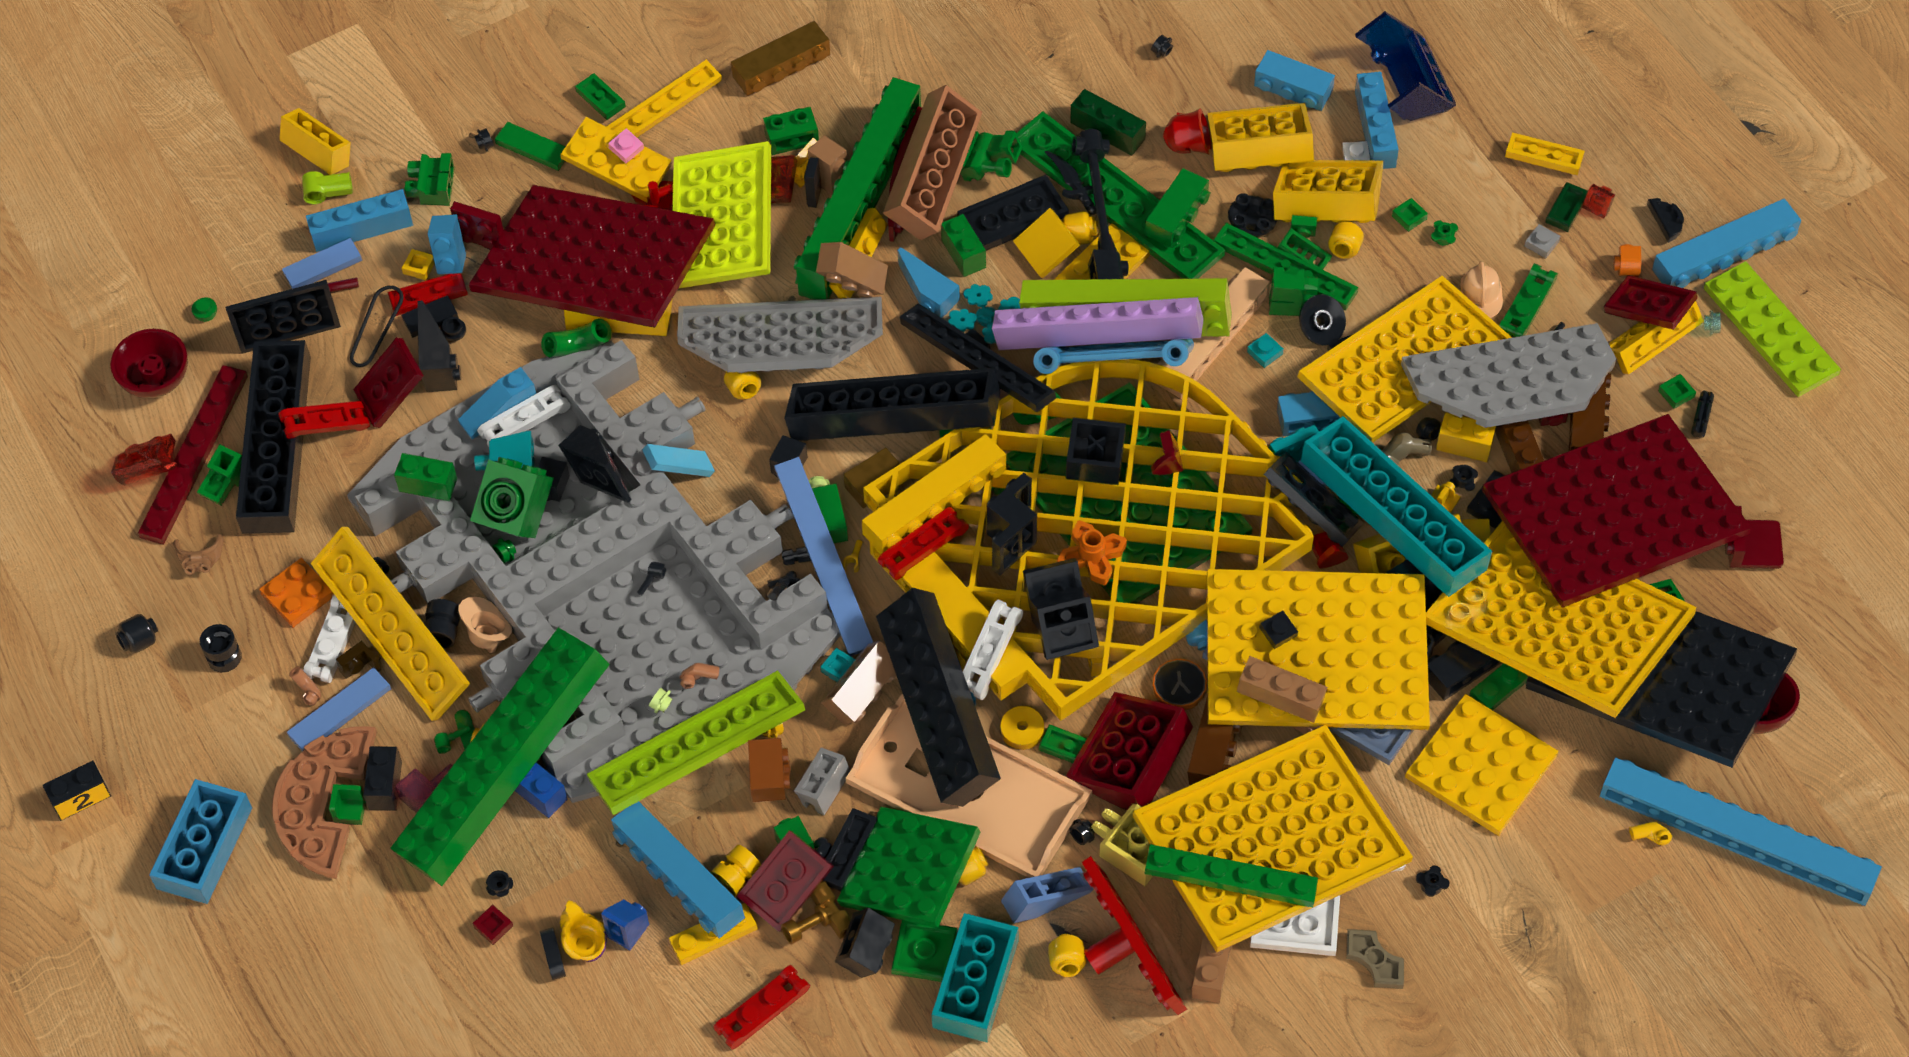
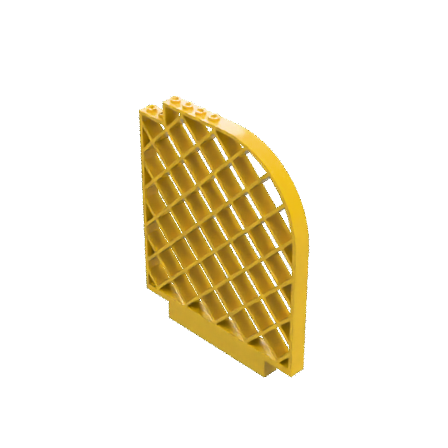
M1123 359L1075 362L1060 366L1054 372L1042 374L1036 377V379L1051 389L1077 381L1093 379L1090 402L1056 398L1039 412H1035L1011 395H1007L999 400L993 430L988 429L991 426L954 429L863 487L864 502L874 512L897 496L899 485L910 478L922 479L949 460L952 451L962 445L969 446L985 434L1002 450L1036 453L1033 473L1005 470L998 478H992L986 482L981 506L962 504L956 507L952 506L957 512L959 519H964L968 524L978 525L975 546L946 543L909 569L901 579L894 580L905 593L911 588H916L935 594L954 649L966 662L989 615V611L983 605L992 607L996 600L1006 602L1010 608L1017 607L1021 610L1030 611L1027 592H1023V571L1056 563L1059 555L1029 552L1028 550L1009 567L1019 569L1016 591L977 587L979 566H992V548L982 547L985 527L987 526V503L990 500L991 487L1006 488L1012 479H1017L1021 474L1025 473L1032 478L1030 509L1035 511L1037 492L1077 496L1074 517L1037 513V531L1067 534L1072 537V531L1077 521L1081 520L1093 525L1094 529L1100 531L1104 537L1114 533L1126 538L1127 541L1165 545L1162 566L1122 562V556L1116 558L1115 561L1108 560L1112 566V575L1110 579H1113L1110 601L1091 599L1094 618L1108 619L1105 642L1098 641L1099 647L1065 655L1102 659L1100 675L1090 682L1060 679L1061 657H1057L1054 659L1052 678L1049 679L1025 653V651L1044 653L1040 634L1017 632V624L999 665L991 675L992 680L989 684V688L1001 701L1025 684H1028L1056 717L1062 721L1194 631L1199 624L1207 619V597L1206 603L1196 610L1163 607L1166 585L1207 590V571L1168 567L1170 546L1212 550L1210 569H1215L1217 551L1258 555L1257 568L1254 570L1282 571L1312 550L1313 533L1307 525H1303L1296 518L1294 512L1289 508L1292 504L1287 496L1282 492L1276 497L1270 498L1271 484L1264 473L1280 456L1275 455L1268 448L1267 443L1252 432L1248 423L1241 421L1209 389L1178 371L1151 362ZM1099 378L1137 379L1138 387L1135 406L1096 402ZM1144 381L1159 384L1183 394L1181 411L1141 407ZM1188 397L1203 406L1211 414L1186 412ZM1012 413L1041 415L1039 435L1000 431L1001 421ZM1048 416L1133 425L1130 444H1124L1122 462L1128 463L1126 482L1112 485L1066 479V476L1040 474L1042 455L1067 456L1070 438L1046 435ZM1145 426L1178 430L1177 443L1183 469L1220 473L1218 493L1177 488L1179 472L1173 473L1172 488L1131 483L1134 464L1153 465L1157 459L1164 455L1163 448L1136 445L1138 427ZM1184 431L1224 435L1222 454L1182 450ZM1232 434L1254 457L1227 455L1229 436ZM1225 473L1265 477L1264 497L1223 493ZM1292 475L1297 482L1302 483L1295 475ZM890 492L889 497L886 498L884 495ZM1083 497L1123 501L1121 521L1080 517ZM1129 502L1169 506L1167 527L1127 522ZM1175 507L1216 511L1214 532L1173 527ZM1221 512L1262 516L1260 537L1219 532ZM1268 517H1273L1295 540L1266 537ZM1071 538L1070 547L1076 546ZM870 543V554L877 561L881 553ZM900 556L895 559L897 563L903 560ZM1264 556L1272 557L1271 559L1263 563ZM943 561L972 564L969 586L966 587ZM1086 566L1079 569L1080 576L1090 577ZM887 567L883 568L889 574L890 570ZM1119 580L1159 584L1158 606L1116 602ZM1114 620L1154 624V638L1143 646L1112 643ZM1161 625L1171 626L1162 633H1160ZM1109 661L1118 662L1108 669Z

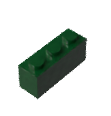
M1084 89L1071 104V124L1082 130L1088 128L1099 130L1103 139L1109 140L1110 145L1132 156L1145 141L1146 121Z

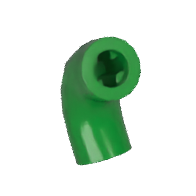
M598 318L575 329L547 332L542 337V351L550 358L591 350L608 342L611 339L612 330L605 320Z

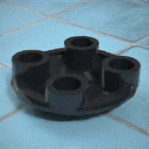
M1241 193L1231 203L1228 210V220L1232 226L1253 236L1268 234L1277 223V220L1274 218V202L1269 198L1264 199L1259 196Z

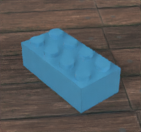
M194 780L149 874L157 890L208 904L252 810L246 793L201 780Z

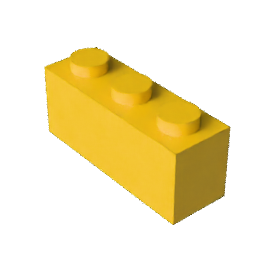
M300 108L281 116V142L329 175L349 167L351 142Z

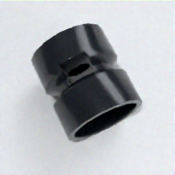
M433 599L427 604L424 625L443 649L450 648L455 644L457 626L460 621L459 605L446 599Z
M215 624L207 627L202 632L200 646L210 668L221 673L235 669L242 659V652L232 629L227 625Z

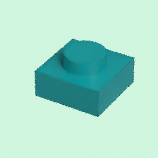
M1267 333L1247 346V353L1263 368L1282 356L1284 348Z
M835 648L821 665V673L838 682L856 659Z

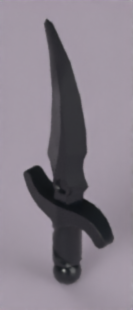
M1045 151L1060 170L1065 183L1073 189H1063L1062 195L1069 199L1080 200L1088 213L1095 215V205L1089 196L1093 194L1092 186H1084V182L1079 179L1076 170L1067 161L1054 153Z
M789 571L781 578L768 580V587L772 589L767 593V597L771 600H777L782 591L798 582L800 579L797 578L796 572Z

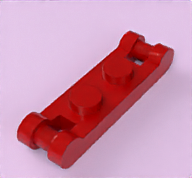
M362 401L287 408L278 413L280 421L285 424L284 432L288 439L299 435L356 429V431H362L370 427L368 417H365L363 413L365 409ZM294 419H299L301 424H295Z
M948 507L883 552L877 561L883 568L887 567L890 570L889 574L894 580H899L909 569L956 536L963 535L968 530L969 524L964 519H959L957 512L952 507ZM944 524H950L951 526L947 528ZM900 556L903 560L897 563L895 559Z
M789 965L781 971L780 975L727 1017L718 1020L713 1029L719 1036L723 1035L727 1039L726 1044L732 1050L736 1049L803 996L811 985L805 979H801L797 975L798 971L792 965ZM790 983L793 988L787 992L783 987ZM737 1024L741 1030L735 1032L732 1027Z

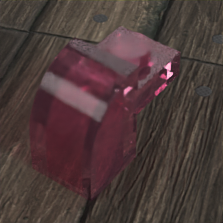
M450 763L431 781L416 768L413 769L395 786L399 799L410 809L418 812L453 765Z

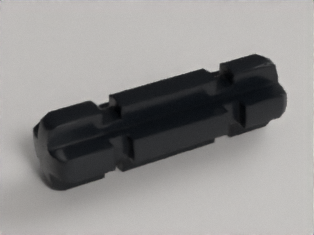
M1704 390L1700 393L1691 434L1694 437L1703 438L1705 436L1714 399L1712 392Z
M805 546L796 548V551L792 549L782 551V560L786 566L795 564V561L799 563L811 561Z

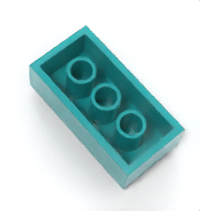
M966 913L963 914L932 1011V1028L988 1043L1019 942V927Z

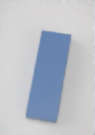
M349 238L283 268L282 271L293 289L321 280L362 261V258L352 239Z

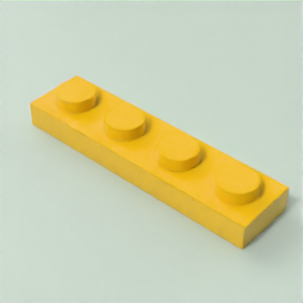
M876 208L867 209L849 245L872 257L888 225ZM830 282L829 287L839 299L851 298L854 291L841 288L842 285L839 283Z

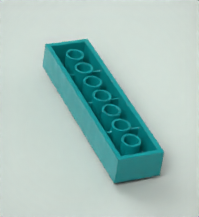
M1344 416L1304 442L1301 462L1448 597L1487 571L1492 550Z

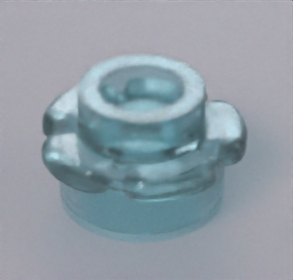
M1712 310L1709 311V315H1704V331L1709 330L1711 336L1713 333H1720L1721 314Z

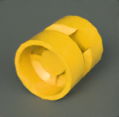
M739 844L726 855V862H719L710 872L734 897H737L738 893L746 885V880L749 881L761 866L759 860L747 848Z

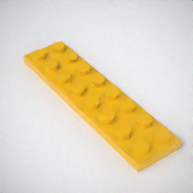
M341 527L310 564L431 721L439 720L470 685V682L350 528Z

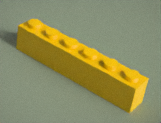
M983 435L862 520V534L882 554L944 509L958 506L972 492L975 493L981 490L986 482L1001 476L1006 469V453L989 436Z

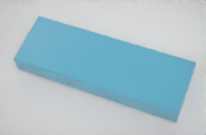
M647 444L642 449L652 470L710 477L715 472L705 451Z

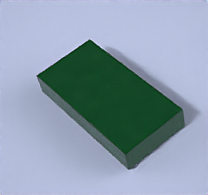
M1566 182L1548 213L1545 223L1569 232L1589 196V191Z

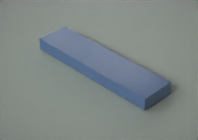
M373 667L288 730V737L303 752L307 744L322 735L324 737L331 735L390 691V684Z

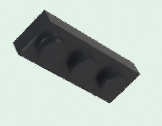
M852 808L826 858L834 867L822 882H826L831 888L842 891L867 839L878 821L877 817Z

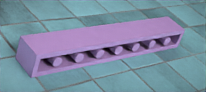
M1198 297L995 310L992 330L998 350L1201 338L1203 315Z

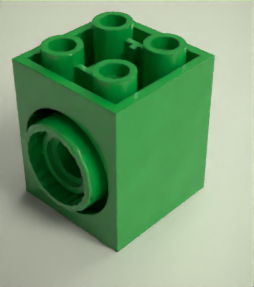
M499 457L498 461L488 459L470 521L519 537L536 538L554 478L546 476L547 470L524 465L519 461Z

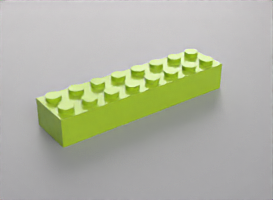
M1227 278L1023 280L1019 301L1020 309L1198 297L1203 315L1201 337L1229 336L1232 316Z

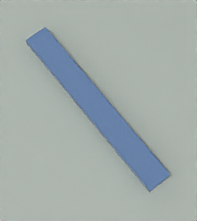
M797 457L774 465L820 585L826 592L828 605L849 656L857 655L868 644L873 643L801 460Z

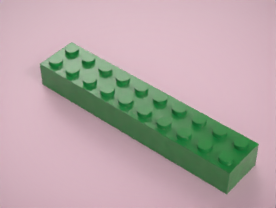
M893 77L889 86L886 85L883 88L881 101L879 104H875L870 123L866 122L864 125L862 138L860 141H856L852 158L845 162L843 175L834 184V193L831 198L828 197L826 199L824 212L821 217H817L812 235L807 236L802 255L796 257L794 262V270H796L797 274L795 284L798 285L799 296L812 300L829 299L832 295L833 290L829 287L830 282L825 280L826 277L816 273L821 243L842 242L849 246L867 209L876 207L892 176L894 162L904 135L918 106L921 107L920 85Z
M558 627L390 849L406 863L440 886H443L610 664L596 649Z

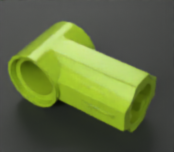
M311 171L302 176L303 199L308 204H320L325 201L326 197L353 193L350 172L323 175L320 172Z

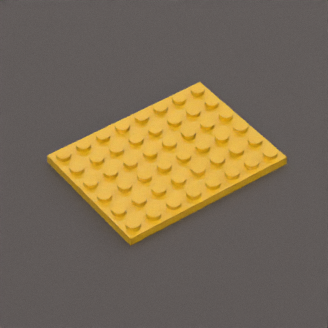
M1502 521L1484 542L1492 550L1487 571L1450 597L1442 593L1426 612V625L1616 718L1693 618L1696 607L1643 581L1635 579L1561 608Z
M1207 569L1208 724L1295 727L1327 725V727L1429 730L1430 712L1424 574ZM1284 611L1297 629L1298 635L1274 649L1259 628L1260 623ZM1249 656L1327 687L1324 701L1314 723L1237 692L1239 679Z
M1327 725L1133 811V818L1149 844L1318 877L1313 908L1412 862L1413 859L1412 854ZM1172 880L1216 953L1312 908Z

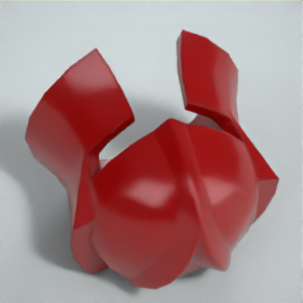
M1201 108L1190 113H1177V115L1169 120L1163 132V138L1166 145L1172 151L1186 154L1191 153L1192 150L1209 155L1211 142L1208 124Z

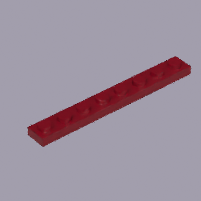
M222 365L138 531L141 539L163 545L166 542L248 378L246 371Z

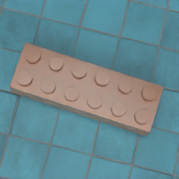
M947 85L928 93L883 211L884 215L919 240L939 232L982 115V111Z

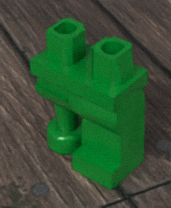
M975 131L960 172L964 181H971L972 179L978 181L984 177L985 173L995 172L998 177H1009L1012 171V164H1016L1023 148L1016 132L1006 131L1004 135H993L986 132L979 134L978 131Z

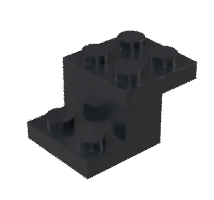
M1025 473L1021 474L1017 479H1012L1003 492L999 495H994L987 503V535L992 538V570L999 576L1037 543V513L1030 509L1032 478Z
M1076 558L1024 570L1023 576L1031 618L1040 631L1046 660L1099 647L1091 598L1082 587Z

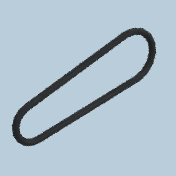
M388 285L380 288L373 296L349 358L352 365L364 367L373 360L403 303L404 297L400 288ZM387 289L396 290L400 296L399 302L372 354L366 362L356 363L353 357L378 295Z

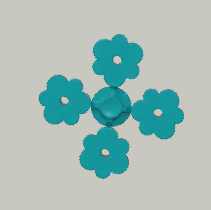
M973 284L971 288L964 290V297L968 299V304L977 305L982 308L978 309L976 314L969 313L967 309H961L960 311L952 310L949 313L950 319L948 323L964 332L966 329H973L974 323L977 321L981 326L986 327L982 329L984 341L988 344L996 343L992 330L995 309L985 307L988 301L993 299L990 287ZM1010 297L1008 300L1003 299L998 310L1020 309V299L1018 297Z

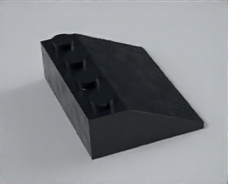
M327 280L225 307L242 354L253 351L254 342L291 341L341 327Z

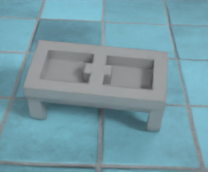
M822 747L820 748L794 790L803 806L807 808L809 804H812L817 813L821 815L826 814L851 771L845 757Z

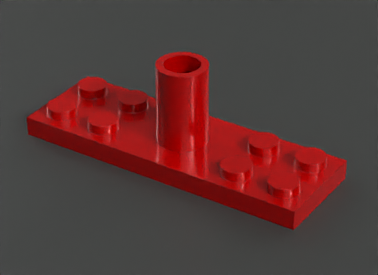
M1092 856L1082 861L1087 870L1083 873V876L1091 888L1093 887L1098 894L1096 897L1104 910H1107L1112 918L1115 917L1120 928L1084 950L1088 961L1096 973L1100 975L1136 952L1142 962L1138 965V968L1145 979L1149 980L1154 987L1152 988L1154 995L1164 1005L1166 1010L1172 1009L1177 1015L1188 1010L1105 871Z

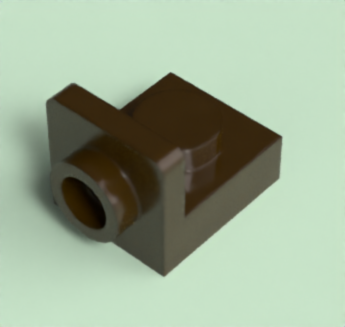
M362 640L336 658L339 671L346 679L352 674L359 673L367 663L378 672L381 671L379 664L381 657L373 646L368 648Z

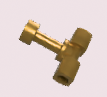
M822 882L811 894V898L817 905L815 913L797 923L791 919L781 924L784 937L792 945L802 939L803 932L820 923L824 927L830 925L839 939H842L846 934L851 918L845 910L839 911L835 905V895L826 882Z

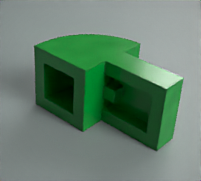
M219 444L206 466L210 470L197 493L222 506L233 486L239 487L242 455Z

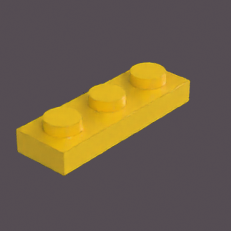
M1512 132L1505 157L1578 176L1585 151Z
M742 903L745 919L721 938H718L712 931L707 933L700 923L669 937V942L680 964H686L758 930L757 924L747 905Z

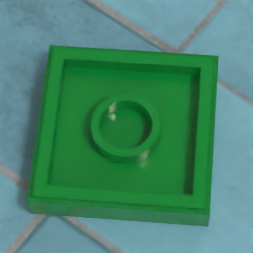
M902 920L891 974L942 982L958 929L939 925L936 928Z

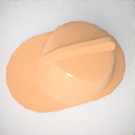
M1480 262L1478 266L1471 268L1461 278V292L1487 316L1493 318L1502 309L1501 281L1493 268L1485 266L1484 262Z
M468 597L462 600L458 606V613L468 628L469 640L476 647L486 649L489 653H494L503 640L509 638L512 634V626L492 602L480 597Z

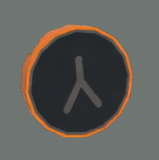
M1174 659L1167 661L1159 666L1154 674L1153 692L1159 702L1188 710L1198 705V702L1206 694L1207 679L1205 673L1197 664L1189 660Z

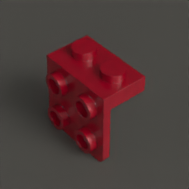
M1736 506L1742 514V506ZM1747 520L1752 527L1751 533L1725 544V554L1729 557V568L1779 569L1783 566L1780 523L1776 520Z

